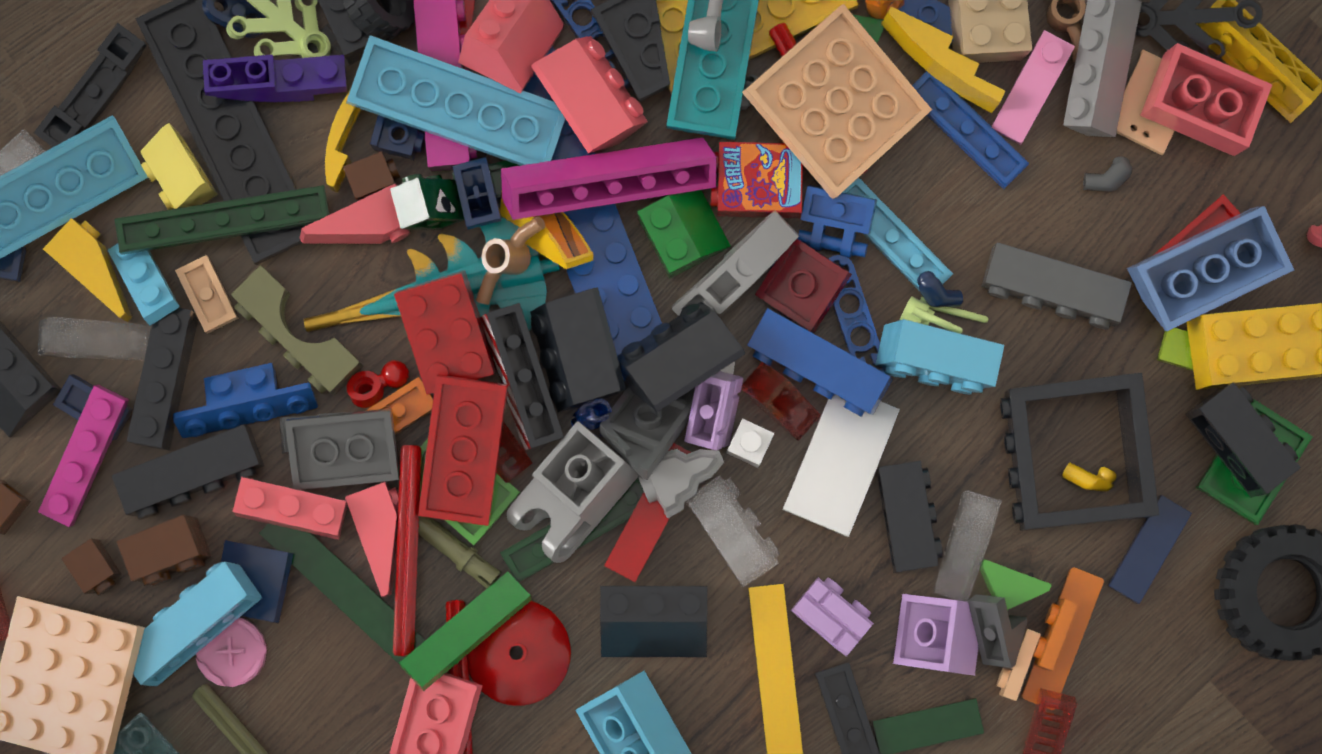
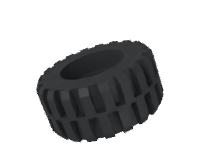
M1278 525L1253 531V534L1241 538L1236 542L1235 549L1226 553L1223 558L1226 563L1223 568L1218 569L1216 579L1220 580L1219 589H1214L1215 600H1220L1221 609L1217 610L1220 620H1226L1229 626L1226 629L1232 638H1238L1241 641L1240 645L1248 651H1254L1259 656L1268 659L1302 661L1312 659L1314 655H1322V532L1317 529H1306L1304 525ZM1280 559H1290L1301 563L1310 572L1316 586V602L1311 614L1304 622L1295 626L1287 627L1271 622L1261 610L1257 599V584L1262 571L1267 565Z

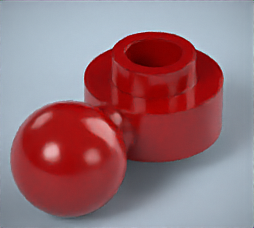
M392 360L383 366L379 375L371 371L358 372L349 379L346 387L347 393L354 405L361 408L372 407L382 399L384 387L399 388L403 386L409 378V370L403 362Z

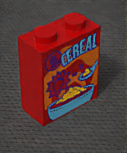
M719 142V152H713L716 156L718 186L711 188V207H717V216L766 218L776 210L782 218L801 217L803 164L785 143Z

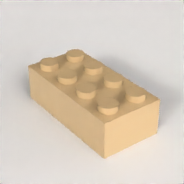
M948 0L953 51L977 63L1020 61L1032 51L1027 0Z

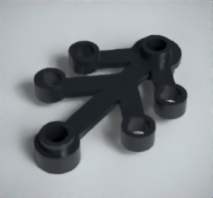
M1169 0L1142 1L1140 13H1147L1150 21L1147 25H1142L1138 22L1135 35L1141 37L1150 35L1167 51L1177 43L1191 49L1186 41H1176L1161 26L1175 24L1204 50L1206 56L1219 60L1226 52L1225 43L1220 39H1213L1196 23L1236 21L1240 27L1252 28L1262 20L1263 8L1256 0H1243L1236 7L1195 9L1203 0H1184L1176 10L1160 11ZM1250 6L1255 9L1256 15L1253 19H1247L1243 16V9ZM1216 43L1221 47L1220 55L1213 56L1210 54V44Z

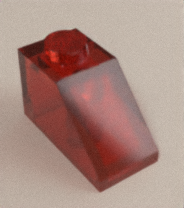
M761 362L742 384L741 390L797 441L803 437L821 416L785 376L764 362Z

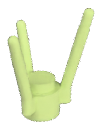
M912 296L900 320L904 319L928 326L931 322L959 334L963 332L961 327L935 316V311L983 323L988 322L987 316L954 307H931L923 297L918 300Z

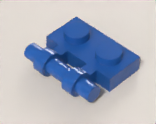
M808 185L801 220L814 223L812 232L800 230L797 239L816 251H821L823 248L840 252L841 256L851 258L852 255L865 258L868 244L856 242V232L870 234L877 199L845 192L832 199L823 188ZM826 226L844 229L843 239L825 235Z

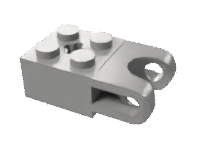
M577 421L532 474L533 480L509 507L507 520L515 528L525 531L531 530L543 519L551 518V527L542 541V549L552 562H564L639 477V474Z

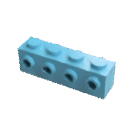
M219 562L207 570L206 577L201 582L187 587L179 595L180 599L171 607L163 608L154 615V621L144 629L133 673L140 685L158 686L262 599V596L239 564Z

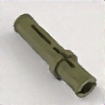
M419 516L418 534L454 562L457 570L460 572L464 570L486 589L496 582L502 572L477 554L478 550L475 547H468L432 518Z

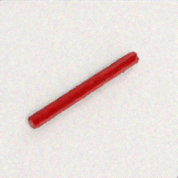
M403 445L400 448L393 654L406 657L414 651L418 512L421 474V447L417 445Z

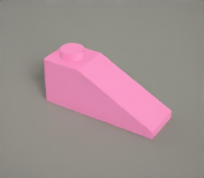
M1045 30L1043 31L992 125V128L997 133L1019 145L1022 144L1074 50V45Z

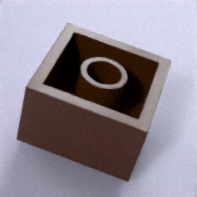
M181 515L116 541L131 582H143L144 586L150 584L151 586H156L172 579L170 573L175 571L189 573L205 566L203 560L212 557L198 518L188 515Z

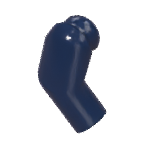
M925 271L918 276L919 291L931 307H960L962 305V292L960 290H946L933 272Z

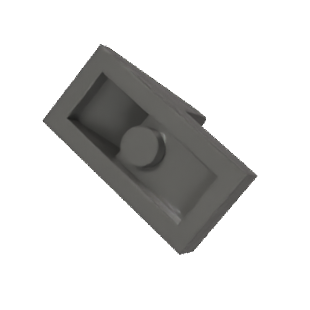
M974 595L968 600L982 663L984 665L1006 668L1014 667L1027 626V617L1008 615L1004 597Z

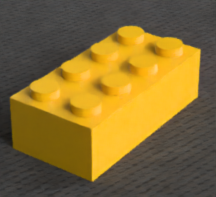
M1322 303L1205 314L1187 322L1196 390L1221 388L1232 382L1239 386L1322 377Z

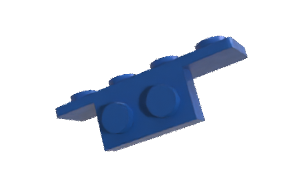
M268 363L204 378L207 406L176 412L173 414V420L182 438L198 437L223 429H233L244 424L268 421L272 418L293 413H303L317 408L318 403L310 383L278 389L273 363Z

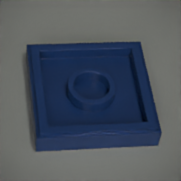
M225 540L221 562L239 564L262 596V599L242 616L279 623L294 553Z

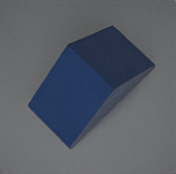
M487 158L452 166L467 230L502 221L500 205Z

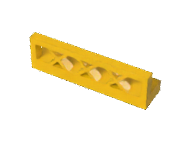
M1217 0L1210 8H1220L1221 6L1236 7L1239 3L1236 0ZM1243 9V16L1245 18H1254L1249 12ZM1236 21L1196 23L1213 39H1220L1225 43L1226 52L1221 59L1229 66L1272 84L1267 101L1290 123L1322 92V80L1260 23L1252 28L1240 27ZM1216 43L1210 44L1209 47L1217 55H1220L1221 47Z

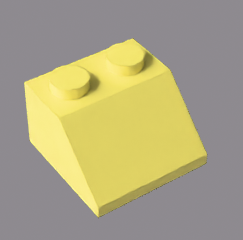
M170 123L163 126L140 151L145 159L141 166L152 182L157 179L163 191L158 194L168 210L202 205L218 195L185 139Z

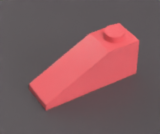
M396 184L303 227L299 237L303 244H382L388 240L395 243L406 238L410 234V229L400 228L390 191L391 188L396 187Z
M383 482L346 496L345 499L381 597H387L392 595L397 553L399 492L396 487L390 489L389 484Z

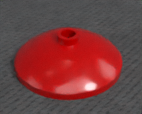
M530 601L467 654L468 671L474 683L483 685L481 691L489 698L502 704L513 706L533 704L552 694L564 680L570 665L571 645L568 633L561 620L545 606ZM514 646H520L523 649V656L519 660L513 659L510 655V650Z

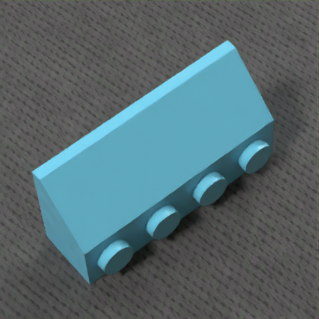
M645 671L631 677L575 710L600 754H691Z

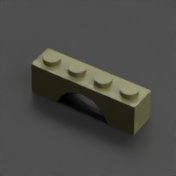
M261 265L231 294L238 301L234 308L247 321L254 317L262 325L258 332L272 345L278 341L287 350L283 356L297 370L303 365L312 374L307 380L320 393L323 394L328 390L335 396L349 379L364 366L336 338L322 343H307L295 338L288 328L285 317L286 304L290 293Z

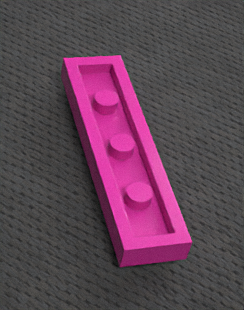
M100 385L93 386L40 506L39 513L65 526H74L129 399Z

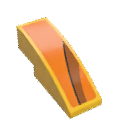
M501 192L500 212L503 218L518 227H522L536 217L513 220L502 200ZM564 212L540 215L545 222V228L525 242L526 245L565 269L593 261L594 254L583 236Z

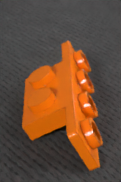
M1075 567L1070 568L1057 604L1052 603L1048 610L1045 623L1049 625L1044 637L1040 636L1033 654L1036 658L1023 689L1022 699L1049 710H1055L1104 583L1102 578Z

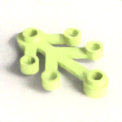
M246 0L267 18L246 19L242 16H234L226 26L228 35L233 39H242L246 34L285 32L294 40L274 43L270 39H261L254 47L255 56L264 55L260 51L261 45L269 47L270 55L273 54V57L299 55L301 58L329 56L331 52V43L328 37L318 29L315 8L318 0H311L310 6L304 5L301 0H295L296 8L303 14L304 29L293 21L291 0H276L277 6L269 0ZM233 23H240L243 26V32H236L233 29ZM308 43L315 44L318 52L312 53L309 51Z

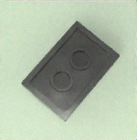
M392 408L285 420L293 489L305 490L399 480L400 470Z

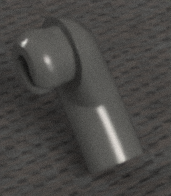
M1123 156L1114 158L1112 160L1113 164L1104 174L1085 173L1083 190L1116 191L1132 174V166L1129 159Z

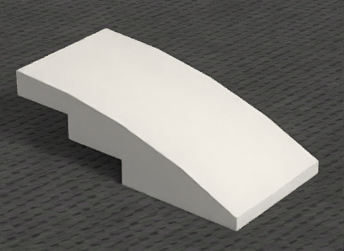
M834 394L832 400H827L782 510L849 537L900 409L880 402L873 415L865 411L863 416L860 417L844 408L846 400Z

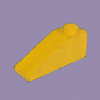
M71 218L43 250L119 318L128 322L132 315L106 247L97 239L101 233L86 220L80 224Z

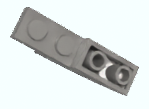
M774 210L725 254L719 264L676 301L672 306V310L680 316L681 311L687 306L702 302L713 309L716 314H721L765 273L799 235Z

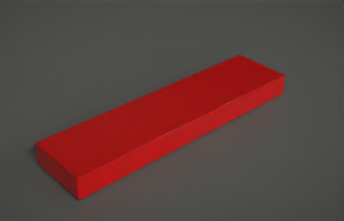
M675 443L668 450L678 449L685 454L692 453ZM643 492L604 565L636 583L670 519L664 514V510L658 500L649 504Z

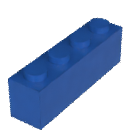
M768 308L747 346L755 349L752 356L769 366H771L773 361L785 366L783 374L799 383L802 382L804 377L816 383L813 388L814 391L832 400L834 394L846 400L844 408L860 417L863 416L865 411L871 415L875 413L894 379Z

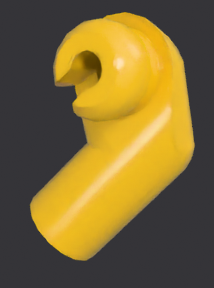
M1070 462L1066 466L1062 478L1086 490L1107 492L1114 487L1112 483L1116 480L1117 475L1106 467H1101L1098 474L1095 475Z

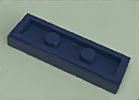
M1162 495L1157 499L1159 515L1145 519L1107 585L1136 604H1140L1192 514Z

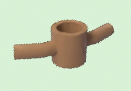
M1053 0L1047 9V22L1056 31L1068 32L1071 44L1075 46L1072 51V58L1075 63L1082 31L1079 22L1085 14V1ZM1067 4L1072 7L1075 14H1073L1071 19L1063 18L1057 12V5Z
M536 216L520 227L510 240L494 238L485 244L481 258L485 269L488 271L483 277L476 298L477 302L489 305L496 282L502 274L519 275L527 270L531 255L525 242L545 228V222L540 216Z

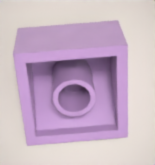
M902 594L893 664L975 676L979 646L968 602Z

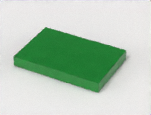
M1253 399L1251 403L1253 408L1259 415L1263 413L1271 420L1276 428L1273 433L1281 443L1286 442L1294 449L1298 456L1296 462H1298L1313 436ZM1216 454L1196 488L1252 524L1259 525L1285 481L1266 495L1250 497Z

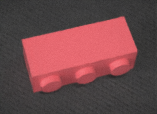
M241 477L232 512L237 517L339 540L348 506L346 501Z

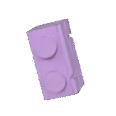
M719 371L695 387L685 442L712 450H719L730 445L739 402L737 394L741 392L742 377Z
M829 577L824 582L817 578L790 611L840 653L847 656L873 625V622L868 619L871 612L856 600L852 604L847 602L840 596L844 590Z

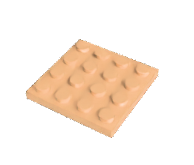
M844 4L835 9L742 92L832 199L838 197L932 111L930 106Z
M17 596L0 663V740L50 754H113L145 627Z

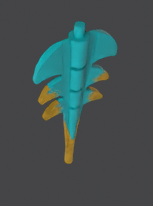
M501 217L502 221L481 226L480 228L485 235L487 243L494 238L510 240L520 227ZM439 234L438 239L447 252V270L440 272L431 258L417 250L408 249L407 254L415 268V282L337 311L305 318L304 326L306 331L310 332L339 324L400 317L401 315L394 296L396 292L465 270L480 317L490 312V305L497 304L500 308L520 303L528 330L530 331L532 328L530 311L546 303L547 288L544 274L559 271L560 266L550 259L540 260L538 252L527 245L531 255L527 270L519 275L502 274L496 282L489 305H485L476 301L483 277L488 271L482 263V258H478L464 241L454 236Z

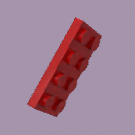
M445 375L436 376L418 516L489 526L508 384Z

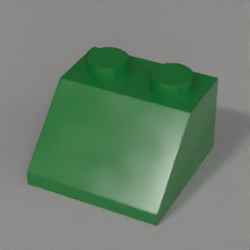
M702 190L668 195L637 211L638 220L669 279L731 248Z

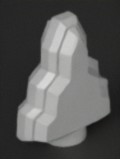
M674 449L666 453L648 480L641 478V476L638 479L649 504L658 500L664 510V514L667 518H670L684 510V502L697 494L699 483L712 478L724 464V460L718 450L699 449L685 454L678 449Z

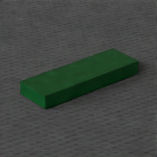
M976 698L872 721L879 754H893L984 734Z

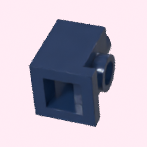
M378 115L370 142L373 150L414 161L416 152L421 153L424 148L425 132ZM398 129L404 130V138L395 140L393 138L394 131Z

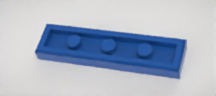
M927 71L912 85L932 109L927 116L1001 188L1005 189L1029 165V162L956 92Z

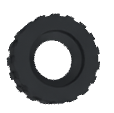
M343 0L345 10L348 11L351 20L368 37L373 36L388 42L408 29L415 21L414 0H380L384 9L376 0Z

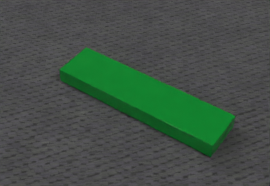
M507 571L400 661V666L424 692L532 600L531 595Z

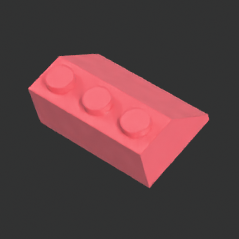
M489 0L465 34L458 63L521 94L535 73L531 65L547 55L565 24L550 0Z
M592 36L577 38L531 65L588 153L619 145L648 122L643 115L642 105L637 99L631 97L624 86L625 82L622 75L611 67L605 57L604 48Z

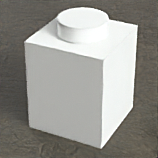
M742 418L727 450V454L758 468L774 433Z

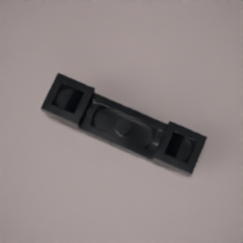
M117 23L97 49L100 54L59 107L53 106L34 131V134L51 147H55L90 128L123 86L147 44Z

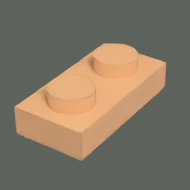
M205 255L175 270L205 333L208 334L239 319L209 256Z
M1025 629L1016 665L1012 668L1003 667L996 685L1001 688L1000 696L1017 701L1039 641L1040 633Z

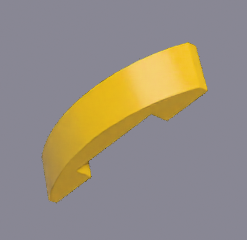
M350 91L336 113L326 147V182L329 188L337 193L346 176L343 166L352 163L348 155L341 152L361 111L360 108L346 104Z

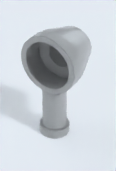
M709 0L707 16L690 21L688 29V41L690 44L707 51H718L721 41L723 0Z

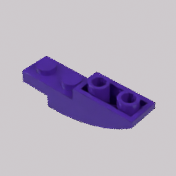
M272 54L203 60L204 92L207 96L256 102L314 101V95L348 92L344 55L274 60Z

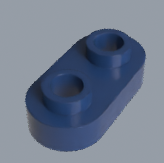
M203 0L202 8L207 18L223 27H226L234 16L251 17L252 19L267 18L246 0ZM214 2L221 3L224 11H218L214 6ZM233 23L232 26L236 32H243V26L240 23ZM264 33L246 34L245 37L257 38Z

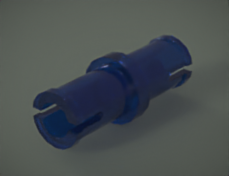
M595 399L593 402L584 403L572 415L575 417L571 419L572 427L578 421L588 430L599 428L600 423L610 417V415H607L612 410L610 404L604 399Z

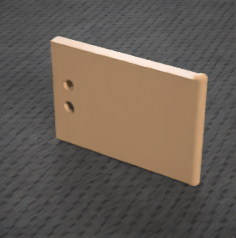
M1143 49L1124 90L1116 133L1163 155L1174 130L1140 116L1162 58Z

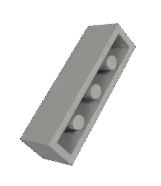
M1087 0L1063 126L1086 136L1116 137L1141 1Z

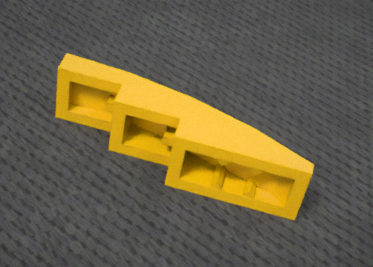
M890 7L881 24L902 49L929 74L958 95L992 113L1000 104L1005 90L974 76L979 63L948 49L953 36L894 7Z

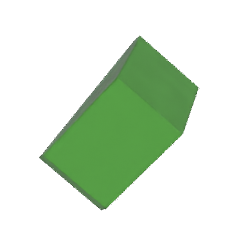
M986 559L980 560L978 565L991 596L1004 597L1007 610L1050 591L1052 585Z

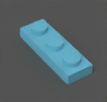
M118 243L108 249L143 319L149 326L180 307L150 251L121 255Z

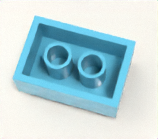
M903 319L884 325L875 366L886 368L885 374L899 378H905L906 375L919 376V383L930 386H939V383L951 384L952 391L971 395L972 392L982 393L984 388L996 386L1004 345Z

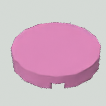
M239 617L196 653L198 668L208 680L217 685L235 687L246 684L260 673L265 664L267 646L264 635L255 624Z

